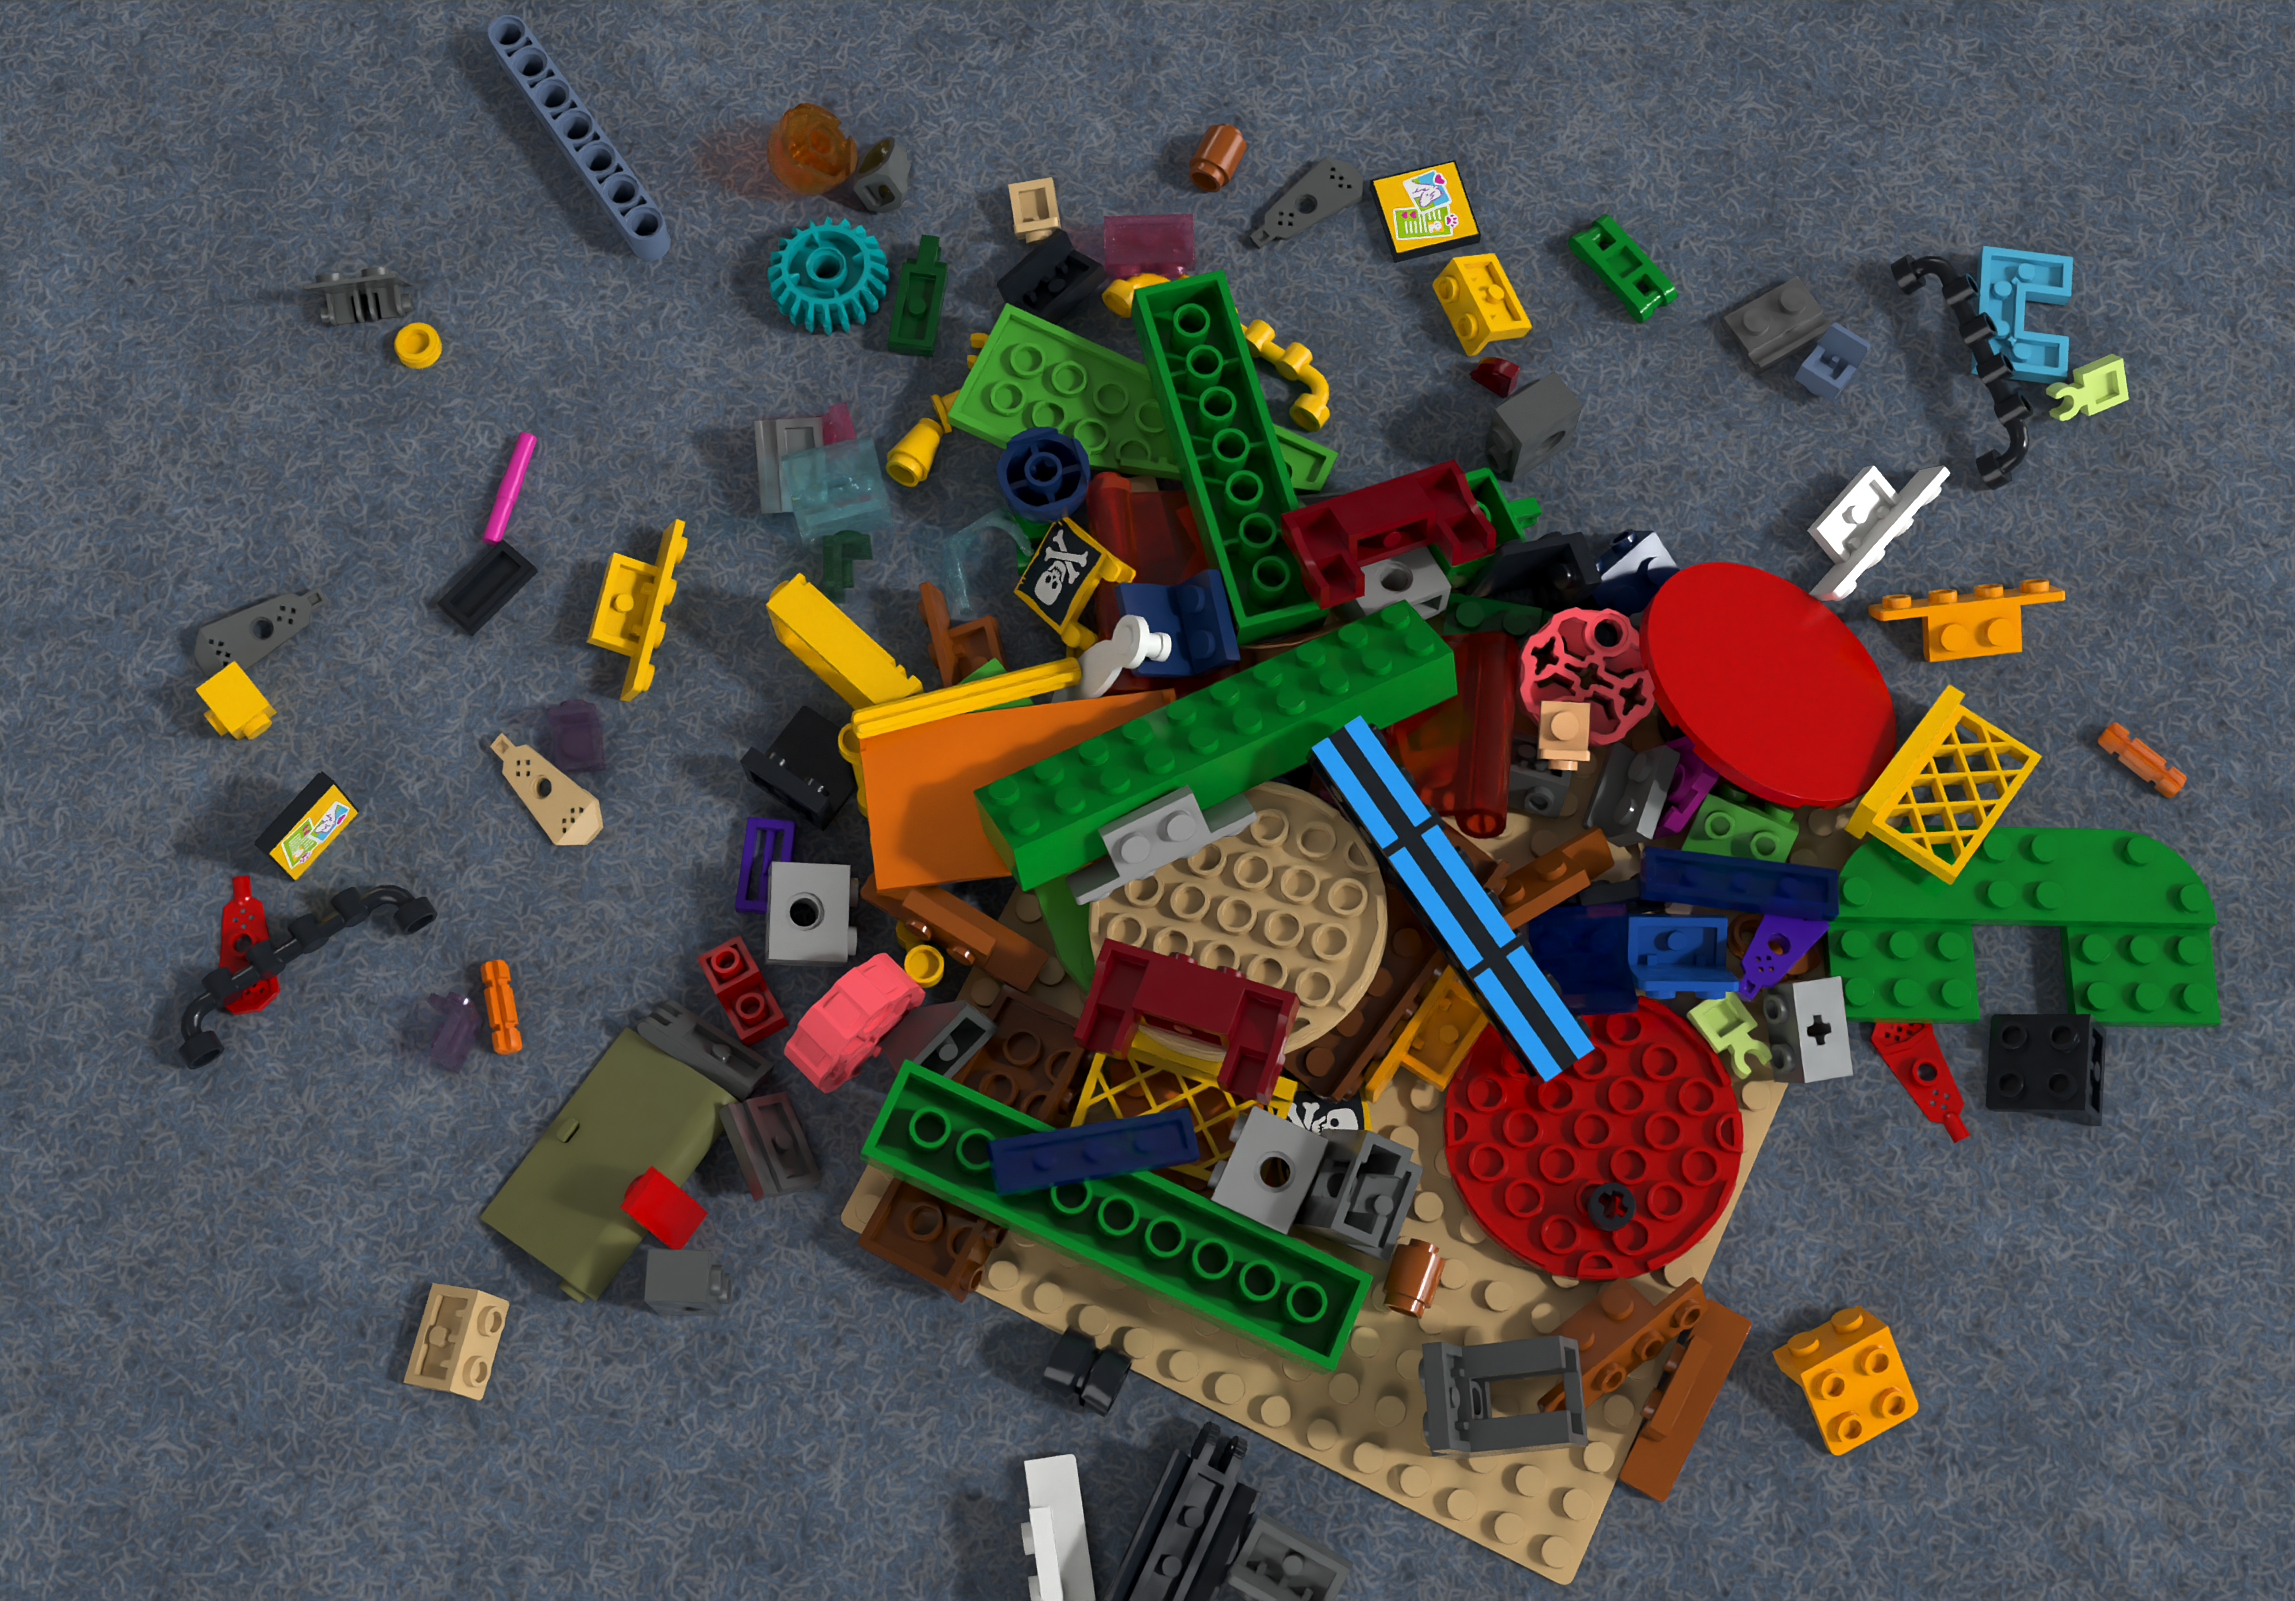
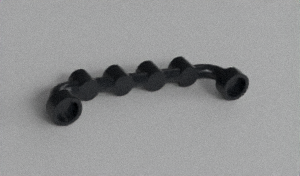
M1907 254L1891 264V271L1896 282L1906 294L1910 295L1926 285L1924 275L1931 273L1940 278L1943 285V296L1948 305L1954 310L1960 323V334L1966 345L1972 350L1978 364L1976 365L1977 373L1984 385L1989 389L1995 402L1994 411L2009 434L2010 446L2003 455L1996 449H1993L1976 459L1978 471L1984 482L1990 489L1996 490L2012 481L2011 471L2022 462L2028 452L2030 439L2024 419L2033 415L2032 406L2023 392L2018 391L2012 394L2006 380L2014 376L2016 372L2006 353L2003 351L1995 355L1993 353L1989 340L1998 336V331L1993 320L1986 312L1977 316L1971 302L1979 298L1981 294L1972 276L1966 273L1960 277L1951 262L1941 256H1925L1915 260L1911 255Z
M380 885L361 895L356 887L347 888L331 899L330 904L335 911L318 921L314 914L309 913L293 921L288 926V931L292 938L275 948L271 940H265L251 947L245 953L249 965L235 974H232L228 967H221L206 975L202 980L206 992L199 995L187 1006L181 1020V1033L185 1043L179 1048L178 1052L187 1067L191 1070L203 1067L218 1058L225 1049L214 1031L202 1032L201 1022L209 1012L217 1007L221 1008L233 1003L242 996L244 990L260 980L265 981L278 975L285 969L286 964L302 954H309L318 950L327 943L329 937L345 927H353L369 917L371 911L381 905L393 904L399 908L393 918L404 935L417 932L433 922L438 915L427 897L415 898L408 890L396 885Z

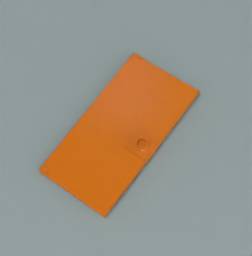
M1174 688L958 714L863 739L858 738L877 892L1012 876L984 834L973 791L1176 701L1177 697ZM1108 854L1099 857L1091 862H1088L1080 867L1089 866L1107 857Z

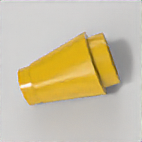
M921 418L918 424L888 452L887 473L898 483L909 487H914L919 481L926 480L941 437L944 434L942 427L932 419Z

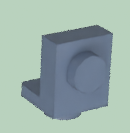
M1833 322L1826 330L1818 346L1802 363L1793 379L1806 386L1811 393L1833 402L1852 379L1871 345L1863 338Z

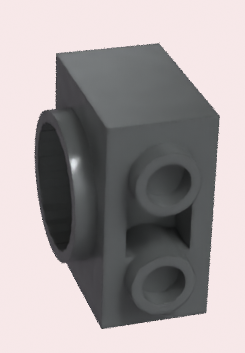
M1555 371L1541 380H1535L1520 387L1494 409L1485 445V457L1495 472L1499 474L1504 472L1511 482H1514L1571 445L1583 406Z

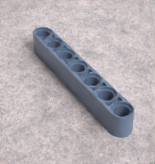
M514 15L497 17L488 27V38L501 68L634 254L646 261L662 258L670 248L671 239L660 209L525 22ZM578 136H584L580 139H574ZM602 167H608L605 170L596 171ZM624 199H631L629 202L618 204ZM647 231H655L651 235L641 236Z

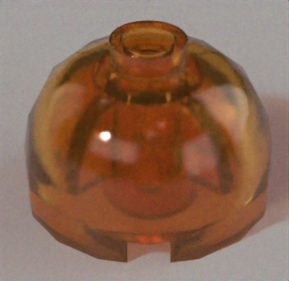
M800 103L794 109L789 108L771 128L766 145L767 161L775 177L796 194L805 196L827 194L836 189L855 171L858 160L855 142L851 135L845 139L843 133L837 128L842 122L834 114L818 105Z

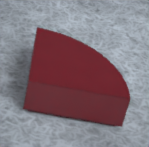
M1485 357L1477 363L1469 375L1471 379L1504 399L1516 387L1520 367L1502 358Z

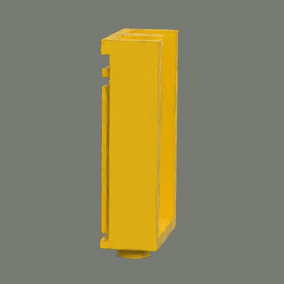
M798 573L790 582L786 580L780 583L770 594L766 607L777 639L853 709L867 708L924 693L920 680L914 675L907 679L905 668L900 664L896 667L893 657L810 582L807 583L805 576L801 573Z

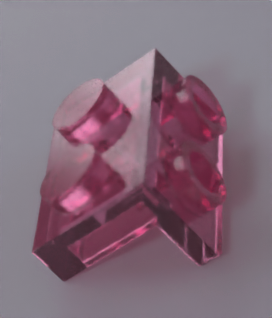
M1193 214L1104 216L1106 273H1114L1116 279L1128 280L1132 276H1141V272H1159V276L1172 279L1177 278L1179 275H1186V271H1195Z

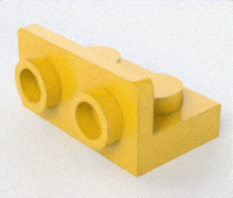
M1495 253L1454 257L1432 284L1467 356L1478 355L1490 341L1524 337L1532 328Z

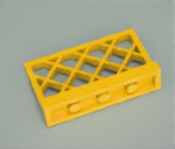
M1950 684L1861 800L1844 830L1860 840L1866 832L1871 833L1941 880L1952 885L2042 756L1960 705L1965 694ZM1959 723L1975 733L1979 743L1960 744L1955 730L1957 724ZM1996 754H2008L2024 764V766L2017 770H2002ZM1984 755L1989 771L1970 772L1965 756ZM1952 756L1957 772L1938 773L1933 757ZM1994 783L1999 799L1980 800L1975 784ZM1962 784L1968 801L1948 802L1943 785ZM1930 786L1936 802L1916 803L1911 787ZM1972 813L1978 830L1959 831L1953 814ZM1940 814L1946 831L1926 832L1921 815ZM1908 816L1914 833L1902 834L1885 822L1889 817ZM1963 842H1969L1967 846L1964 847ZM1950 843L1956 859L1954 864L1951 866L1934 855L1931 844Z
M1137 1029L1127 1055L1136 1077L1110 1089L1102 1074L1107 1056L1096 1052L1068 1133L1209 1182L1212 1172L1205 1169L1217 1164L1219 1159L1225 1160L1229 1158L1234 1148L1220 1154L1208 1128L1233 1115L1237 1119L1240 1114L1239 1112L1260 1102L1248 1099L1249 1101L1236 1106L1231 1094L1224 1092L1231 1110L1204 1122L1192 1096L1210 1087L1220 1090L1216 1079L1223 1062L1203 1060L1176 1052L1152 1040ZM1136 1061L1155 1068L1141 1073ZM1162 1071L1175 1074L1184 1093L1157 1106L1145 1080ZM1279 1076L1269 1105H1263L1278 1109L1276 1116L1286 1120L1298 1088V1083ZM1183 1077L1202 1084L1189 1090ZM1099 1080L1104 1093L1093 1098ZM1140 1083L1152 1109L1125 1121L1113 1095ZM1108 1098L1120 1124L1103 1133L1083 1128L1089 1107ZM1187 1099L1199 1125L1173 1138L1160 1112ZM1155 1115L1168 1141L1149 1150L1138 1147L1128 1127ZM1123 1130L1129 1143L1110 1136ZM1203 1131L1215 1157L1198 1166L1185 1163L1176 1143ZM1171 1147L1176 1159L1158 1154V1152ZM1273 1158L1266 1161L1262 1166L1261 1177L1264 1183Z

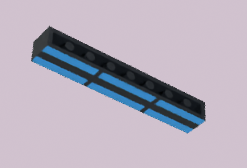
M1360 715L1313 746L1305 759L1365 845L1373 853L1381 868L1533 1085L1537 1087L1548 1082L1594 1049V1046L1589 1041V1038L1592 1037L1590 1028L1577 1012L1570 1014L1559 998L1562 995V990L1556 979L1547 970L1542 972L1539 970L1530 957L1533 949L1527 938L1517 928L1511 930L1501 916L1504 909L1496 894L1488 887L1482 889L1471 873L1475 868L1470 857L1460 846L1453 847L1442 832L1446 827L1439 813L1431 805H1423L1413 791L1417 786L1410 772L1404 765L1398 764L1396 766L1385 751L1388 748V744L1382 732L1373 723L1367 725Z

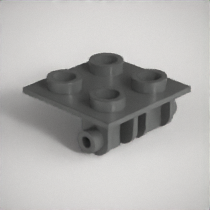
M389 267L361 270L362 277L344 278L343 273L321 274L315 276L316 283L303 285V290L326 298L327 304L320 305L321 319L323 323L331 322L333 326L357 323L355 309L359 322H366L363 295H367L373 321H379L378 298L382 319L406 317V312L414 311L412 294H404L403 287L413 286V282L400 276L398 272H390Z

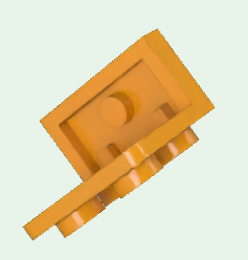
M1859 1305L1838 1311L1832 1316L1830 1321L1809 1332L1794 1335L1788 1340L1787 1344L1772 1351L1780 1370L1802 1387L1825 1446L1834 1455L1839 1456L1910 1418L1918 1410L1917 1399L1888 1326Z

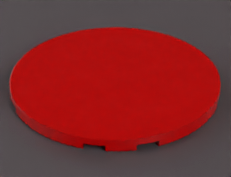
M1710 562L1690 566L1677 572L1661 586L1649 601L1641 619L1639 650L1643 669L1649 670L1656 688L1652 694L1672 727L1678 725L1696 745L1692 751L1727 780L1758 797L1793 808H1799L1802 804L1820 806L1824 810L1849 804L1857 797L1866 793L1893 759L1897 735L1896 718L1887 686L1880 671L1853 632L1824 604L1806 591L1779 576L1758 568L1736 563Z
M1570 985L1568 988L1561 989L1562 995L1559 998L1570 1014L1577 1012L1587 1023L1592 1033L1589 1041L1594 1046V1049L1548 1082L1535 1087L1489 1022L1453 1074L1446 1093L1443 1109L1442 1136L1447 1168L1458 1196L1476 1224L1499 1247L1519 1261L1545 1273L1575 1281L1612 1282L1621 1276L1625 1279L1636 1278L1654 1272L1686 1254L1705 1237L1724 1212L1735 1190L1741 1155L1743 1154L1744 1132L1742 1114L1738 1109L1736 1097L1731 1086V1078L1721 1059L1706 1039L1680 1015L1643 995L1636 996L1628 992L1610 989V986ZM1616 1182L1624 1185L1631 1191L1635 1199L1636 1209L1633 1217L1624 1228L1618 1231L1606 1232L1598 1229L1591 1223L1587 1215V1203L1589 1197L1598 1186ZM1613 1195L1607 1201L1599 1197L1598 1202L1604 1206L1602 1215L1605 1218L1612 1219L1615 1213L1623 1217L1624 1212L1618 1208L1620 1199Z

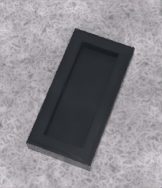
M502 539L437 605L459 626L473 636L538 571L532 563Z

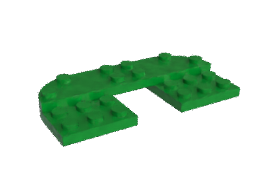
M1911 825L1894 828L1902 834L1914 833ZM1924 825L1926 832L1946 831L1944 825ZM1957 826L1959 831L1978 830L1977 826ZM1992 827L1952 885L1941 880L1874 836L1861 845L1840 867L1832 878L1825 894L1822 912L1830 925V928L1822 935L1825 977L1841 976L1847 1022L1976 1023L1980 1020L1971 925L2059 926L2068 1014H2091L2102 1027L2215 1028L2221 1024L2210 929L2218 923L2211 897L2200 877L2181 856L2161 842L2136 832L2118 829ZM1963 842L1964 847H1966L1969 842ZM1950 843L1931 844L1934 855L1951 866L1954 864L1956 859Z

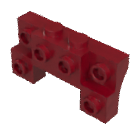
M1454 459L1281 514V536L1301 565V580L1320 610L1365 596V574L1360 567L1435 543L1452 567L1495 553L1496 530L1478 506L1464 472Z
M1105 938L1096 961L1091 988L1073 1038L1080 1048L1123 1061L1127 1058L1139 1025L1225 1050L1227 1053L1216 1079L1220 1090L1269 1105L1286 1059L1283 1051L1297 1016L1300 1002L1296 993L1245 979L1244 974L1227 966H1218L1214 970L1198 965L1195 959L1179 952H1170L1169 956Z

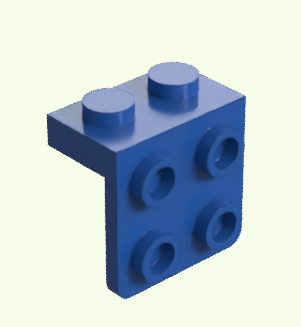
M1626 913L1624 971L1639 990L1645 991V996L1656 999H1671L1676 997V991H1695V996L1698 998L1717 1000L1726 998V992L1739 991V980L1726 967L1728 918L1725 915Z

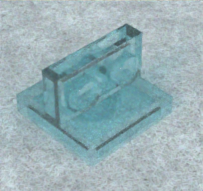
M872 435L781 456L804 548L894 526Z

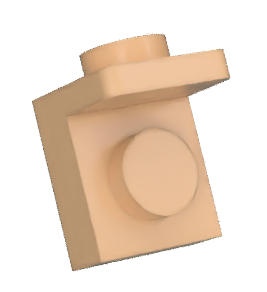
M1540 701L1537 759H1548V769L1577 771L1578 761H1590L1588 738L1591 703Z

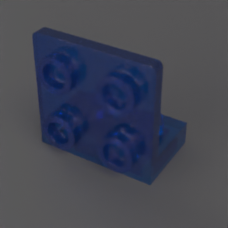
M1625 903L1555 907L1526 922V938L1533 949L1530 957L1541 972L1547 970L1556 979L1562 990V995L1559 998L1570 1014L1577 1012L1579 1015H1613L1636 1012L1638 1010V1000L1627 957L1628 913Z

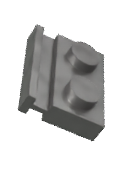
M1796 276L1723 317L1721 325L1745 358H1748L1753 364L1757 374H1760L1822 339L1826 330L1833 322L1827 321L1822 314L1823 309L1799 277Z
M822 417L754 421L761 514L828 510Z
M786 1091L747 1099L740 1104L728 1103L718 1112L754 1202H759L770 1196L775 1198L814 1188L822 1181Z

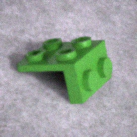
M1722 781L1720 786L1714 784L1702 800L1697 816L1671 871H1673L1676 883L1740 912L1760 914L1799 833V821L1792 818L1794 812L1787 807L1772 801H1767L1766 805L1763 806L1747 799L1749 793L1746 790L1732 783Z

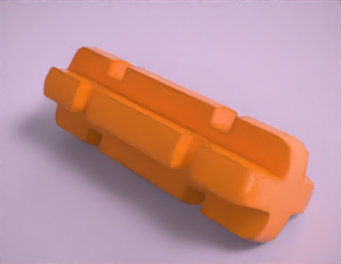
M2113 722L2099 736L2098 744L2110 754L2114 751L2120 756L2117 759L2147 783L2150 780L2156 783L2154 788L2165 797L2171 798L2175 796L2184 786L2187 780L2186 776L2174 766L2170 769L2164 764L2167 761L2137 737L2134 740L2128 737L2130 732L2119 723Z
M504 960L488 961L481 965L480 971L482 983H485V987H487L484 989L489 1024L495 1030L491 1034L493 1048L498 1055H509L522 1049L520 1031L515 1028L519 1023L513 989L510 987V984H507V982L511 981L509 966Z

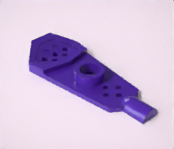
M1778 888L1774 892L1767 910L1740 962L1744 977L1739 982V991L1735 992L1740 999L1749 1002L1752 1001L1761 987L1773 988L1830 928L1819 905L1799 891ZM1769 941H1774L1781 946V955L1770 950L1768 947Z

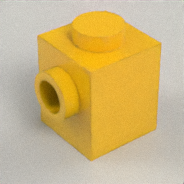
M235 661L195 689L211 708L203 714L221 736L229 731L238 741L245 736L251 740L261 735L272 725V721L269 718L277 713Z

